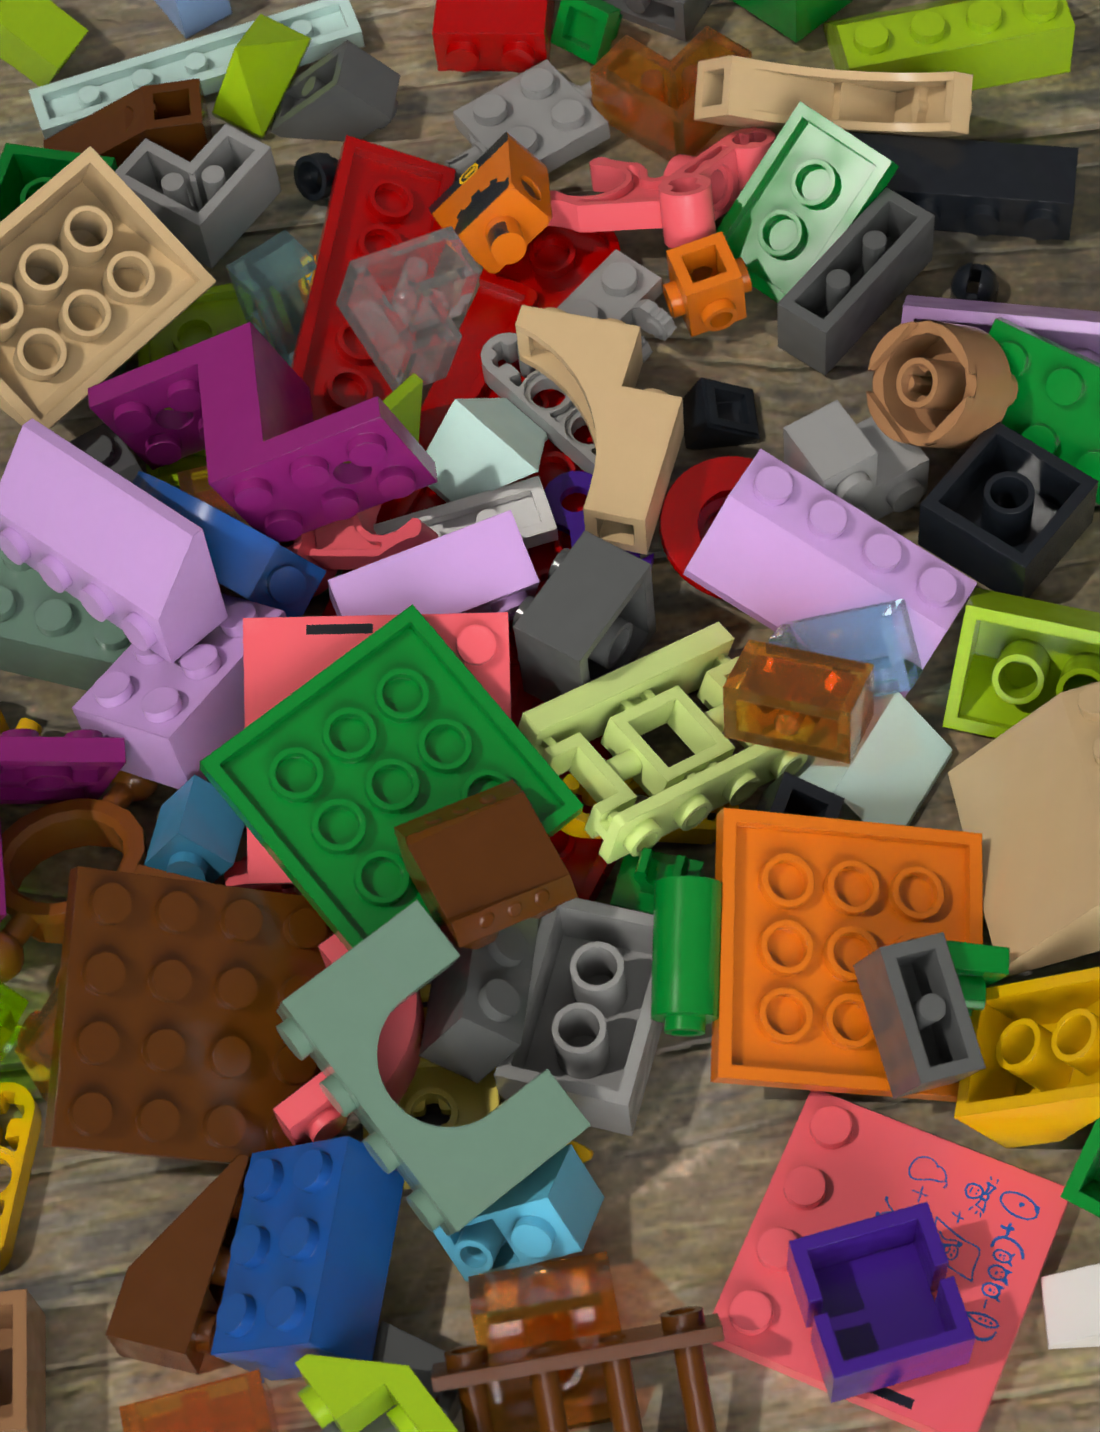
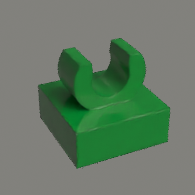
M561 0L550 43L593 65L605 62L609 55L612 40L618 36L623 15L620 14L621 9L603 0Z
M946 940L971 1017L972 1010L982 1011L984 1009L986 988L1009 975L1010 948Z

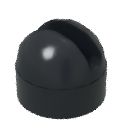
M316 152L302 156L297 160L294 167V180L297 189L303 197L310 201L330 197L338 159L328 153Z
M973 262L964 264L957 269L951 280L950 299L997 302L999 285L996 273L986 264H973ZM969 282H980L978 294L967 293Z

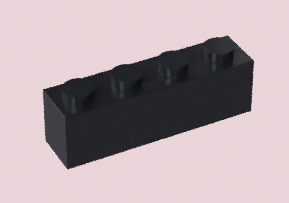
M848 132L899 166L886 187L935 215L934 231L971 233L977 236L1028 237L1041 241L1049 239L1069 241L1079 148Z

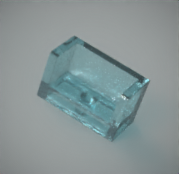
M284 230L227 265L226 269L246 322H251L291 366L309 290L306 275L314 271L317 265L313 255Z
M905 599L785 622L769 638V647L785 707L792 712L911 690L923 672Z

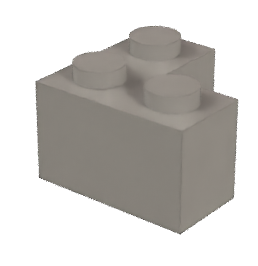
M225 124L191 162L145 138L115 171L198 262L211 269L281 192L271 147L228 124Z
M838 400L783 427L784 463L876 520L893 511L903 512L910 509L920 501L923 495L927 494L929 458L919 446H912L890 439L879 429L872 416L856 424Z

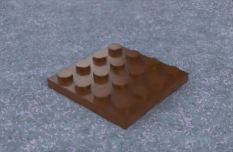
M82 866L70 869L43 1148L230 1164L239 1154L250 1156L251 1158L252 1153L294 1146L283 1133L273 1109L322 1071L310 1055L300 1060L288 1048L276 1029V1026L283 1022L276 1010L283 1000L326 969L318 946L334 935V932L303 895Z

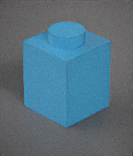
M194 774L161 806L144 865L166 871V873H175L214 883L234 865L244 823L211 783Z

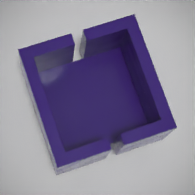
M928 1202L788 1242L787 1271L806 1328L812 1327L811 1344L831 1403L964 1365L970 1361L976 1337L954 1276L945 1278L949 1261ZM933 1291H937L935 1301L932 1295Z

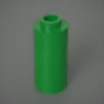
M669 876L654 881L650 1018L653 1021L664 1023V1033L668 1035L701 1036L706 1034V1025L712 1024L713 1021L719 1018L722 882L713 878Z

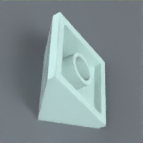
M897 690L839 694L811 738L805 751L808 755L806 763L794 776L845 798L838 819L909 826L951 758L953 749Z

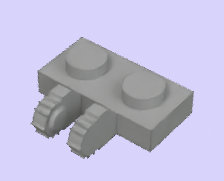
M617 249L557 307L570 314L597 319L613 318L630 325L633 323L636 326H641V329L647 333L653 334L655 338L657 337L664 341L677 328L672 319L673 317L654 303L663 293L662 278ZM641 336L644 363L653 351L648 341L645 340L644 336Z

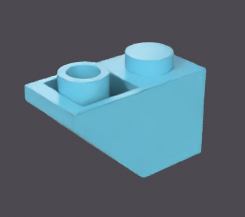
M569 1144L458 1232L447 1236L439 1226L433 1233L464 1280L468 1282L581 1252L604 1200V1195L573 1146Z

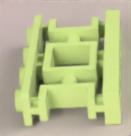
M716 622L522 714L518 729L558 776L569 771L597 802L593 805L584 830L592 839L600 835L604 840L599 855L607 864L628 854L635 857L640 856L643 848L651 849L661 837L678 828L688 831L696 827L711 811L727 803L731 806L743 803L758 787L777 779L784 772L795 775L807 761L808 755L805 751L815 732V728L807 719L793 725L796 716L789 708L764 719L744 698L737 688L747 663L740 656L733 659L728 656L735 638L720 622ZM699 689L697 697L709 710L703 713L687 694ZM666 723L695 754L671 767H668L641 737V735ZM728 730L745 750L732 756L735 747L722 732ZM602 735L601 744L613 756L606 761L589 743ZM632 777L649 798L635 804L637 796L624 781Z

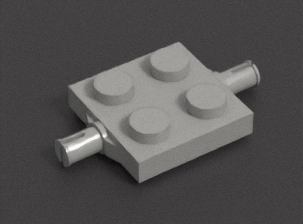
M546 59L453 111L456 128L471 143L472 147L454 158L446 160L444 164L447 167L456 169L455 182L505 132H508L545 164L549 173L611 138L608 121L593 105L612 94H616L618 92L617 83L614 77L609 75L608 71H605L582 86L569 82Z

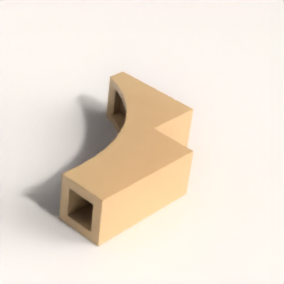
M729 55L698 61L694 120L738 128H766L772 130L775 134H779L801 101L847 132L932 138L969 134V121L972 111L973 75L956 71L892 73L835 70L788 65Z
M522 305L515 323L520 361L548 377L570 398L588 426L595 445V467L583 507L585 530L622 550L647 555L684 435L683 397L669 395L662 390L654 388L643 390L635 388L643 364L641 326L626 324L621 320L613 318L597 319L570 314L558 308L549 307L542 309Z

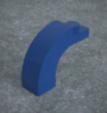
M138 471L132 482L134 485L203 529L218 584L249 601L284 610L286 617L303 616L325 576L326 570L200 499L152 475Z

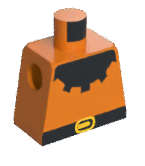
M505 132L429 207V210L448 237L461 250L489 273H498L506 265L520 261L526 253V246L549 225L552 219L547 166L508 132Z

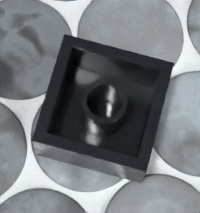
M998 422L980 434L921 502L918 545L995 592L1029 598L1092 523L1099 481Z

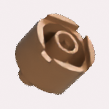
M930 320L902 323L889 331L881 339L871 356L868 371H874L872 392L866 391L867 405L874 422L890 439L912 446L957 450L968 449L983 431L998 422L1001 423L1007 408L1013 404L1018 393V382L1010 371L1007 357L999 343L987 332L968 325Z

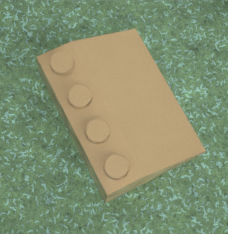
M91 146L0 222V409L21 426L33 418L43 426L51 429L88 396V388L106 381L216 283L213 276Z
M1100 681L1059 693L948 772L962 830L964 832L982 833L983 912L992 946L1010 948L1009 975L1006 977L1100 951Z

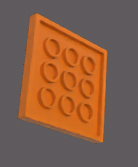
M724 807L716 814L715 879L722 882L719 1018L712 1022L711 1082L893 1097L853 965L880 947L944 932L945 939L949 941L983 944L982 833ZM959 1081L899 1098L956 1102Z

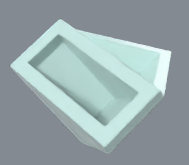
M507 398L454 399L426 450L435 461L438 482L428 487L448 503L485 491L496 490L534 474L539 470L544 443L548 440L547 433Z

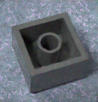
M586 530L571 549L564 548L559 552L550 567L547 582L535 597L528 596L523 600L512 622L518 653L517 659L520 665L525 692L543 702H548L635 661L656 632L650 563Z

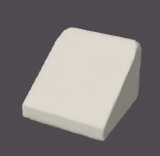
M1100 1263L1041 1277L1040 1284L1048 1349L1100 1347Z

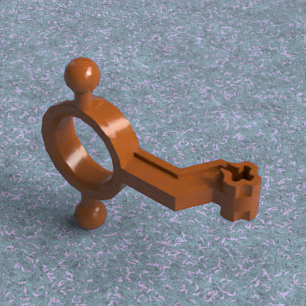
M120 770L110 783L111 788L102 800L76 798L47 804L19 818L1 835L6 913L9 914L11 919L0 931V983H7L19 975L25 962L23 946L30 937L39 942L63 944L67 901L59 903L36 902L18 893V889L24 877L39 863L64 850L87 845L112 847L124 854L117 871L210 883L175 873H166V871L144 865L147 856L146 836L141 825L127 808L131 802L144 801L153 795L159 783Z

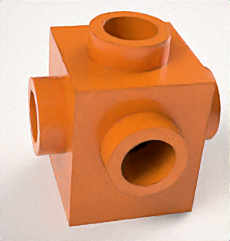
M722 231L666 250L670 282L662 284L664 299L673 319L680 316L683 317L691 337L708 331L726 329L734 322L747 318L745 293L752 291L751 279L741 257L734 258Z

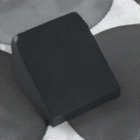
M701 377L683 397L686 448L702 450L756 444L760 439L753 389Z

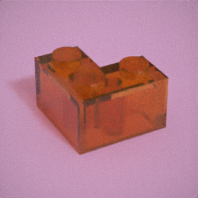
M707 25L671 61L630 36L625 35L590 69L593 107L608 121L609 125L668 161L679 154L695 156L725 126L694 120L698 61L729 55L752 59V51Z

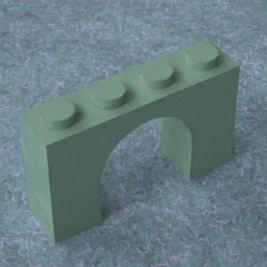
M416 900L283 1000L276 1010L283 1022L277 1025L276 1029L285 1044L298 1059L303 1060L310 1055L327 1077L319 1085L334 1108L343 1117L353 1112L370 1135L363 1139V1144L380 1168L387 1174H390L395 1169L401 1174L413 1190L406 1197L407 1202L421 1222L430 1231H434L440 1226L446 1235L449 1236L462 1229L590 1127L591 1124L548 1069L533 1078L484 1118L462 1126L442 1127L422 1122L402 1110L391 1098L382 1082L377 1061L378 1041L382 1027L394 1009L443 973L460 957V954L423 906Z

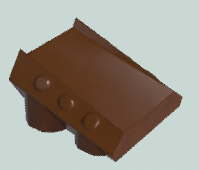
M513 779L394 827L407 872L436 925L446 938L458 948L480 949L494 942L501 930L528 918L539 919L555 911L558 905L578 897L566 866L524 791Z

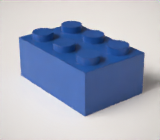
M350 1136L252 1153L249 1169L245 1176V1190L236 1233L231 1244V1257L222 1301L216 1317L217 1325L211 1350L212 1356L271 1381L301 1378L302 1375L295 1363L306 1354L372 1361L404 1185V1178L397 1169L390 1174L384 1172L369 1154L364 1144Z

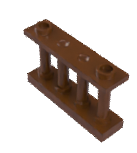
M688 1306L661 1313V1323L525 1348L488 1354L487 1345L484 1344L458 1347L444 1353L445 1362L433 1364L431 1373L433 1393L457 1389L465 1432H495L486 1383L529 1376L539 1432H569L558 1370L601 1363L613 1432H643L630 1357L673 1350L687 1431L717 1432L702 1345L725 1341L723 1328L718 1313L704 1315L703 1307Z

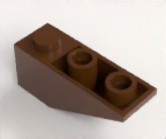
M200 79L142 86L45 139L44 148L82 153L91 146L99 156L114 157L119 168L146 138L191 162L212 139L211 121Z
M239 1154L128 1267L105 1334L119 1356L199 1374L204 1355H211L217 1325L216 1317L225 1287L231 1257L230 1249L236 1233L245 1190V1176L251 1160L250 1156Z

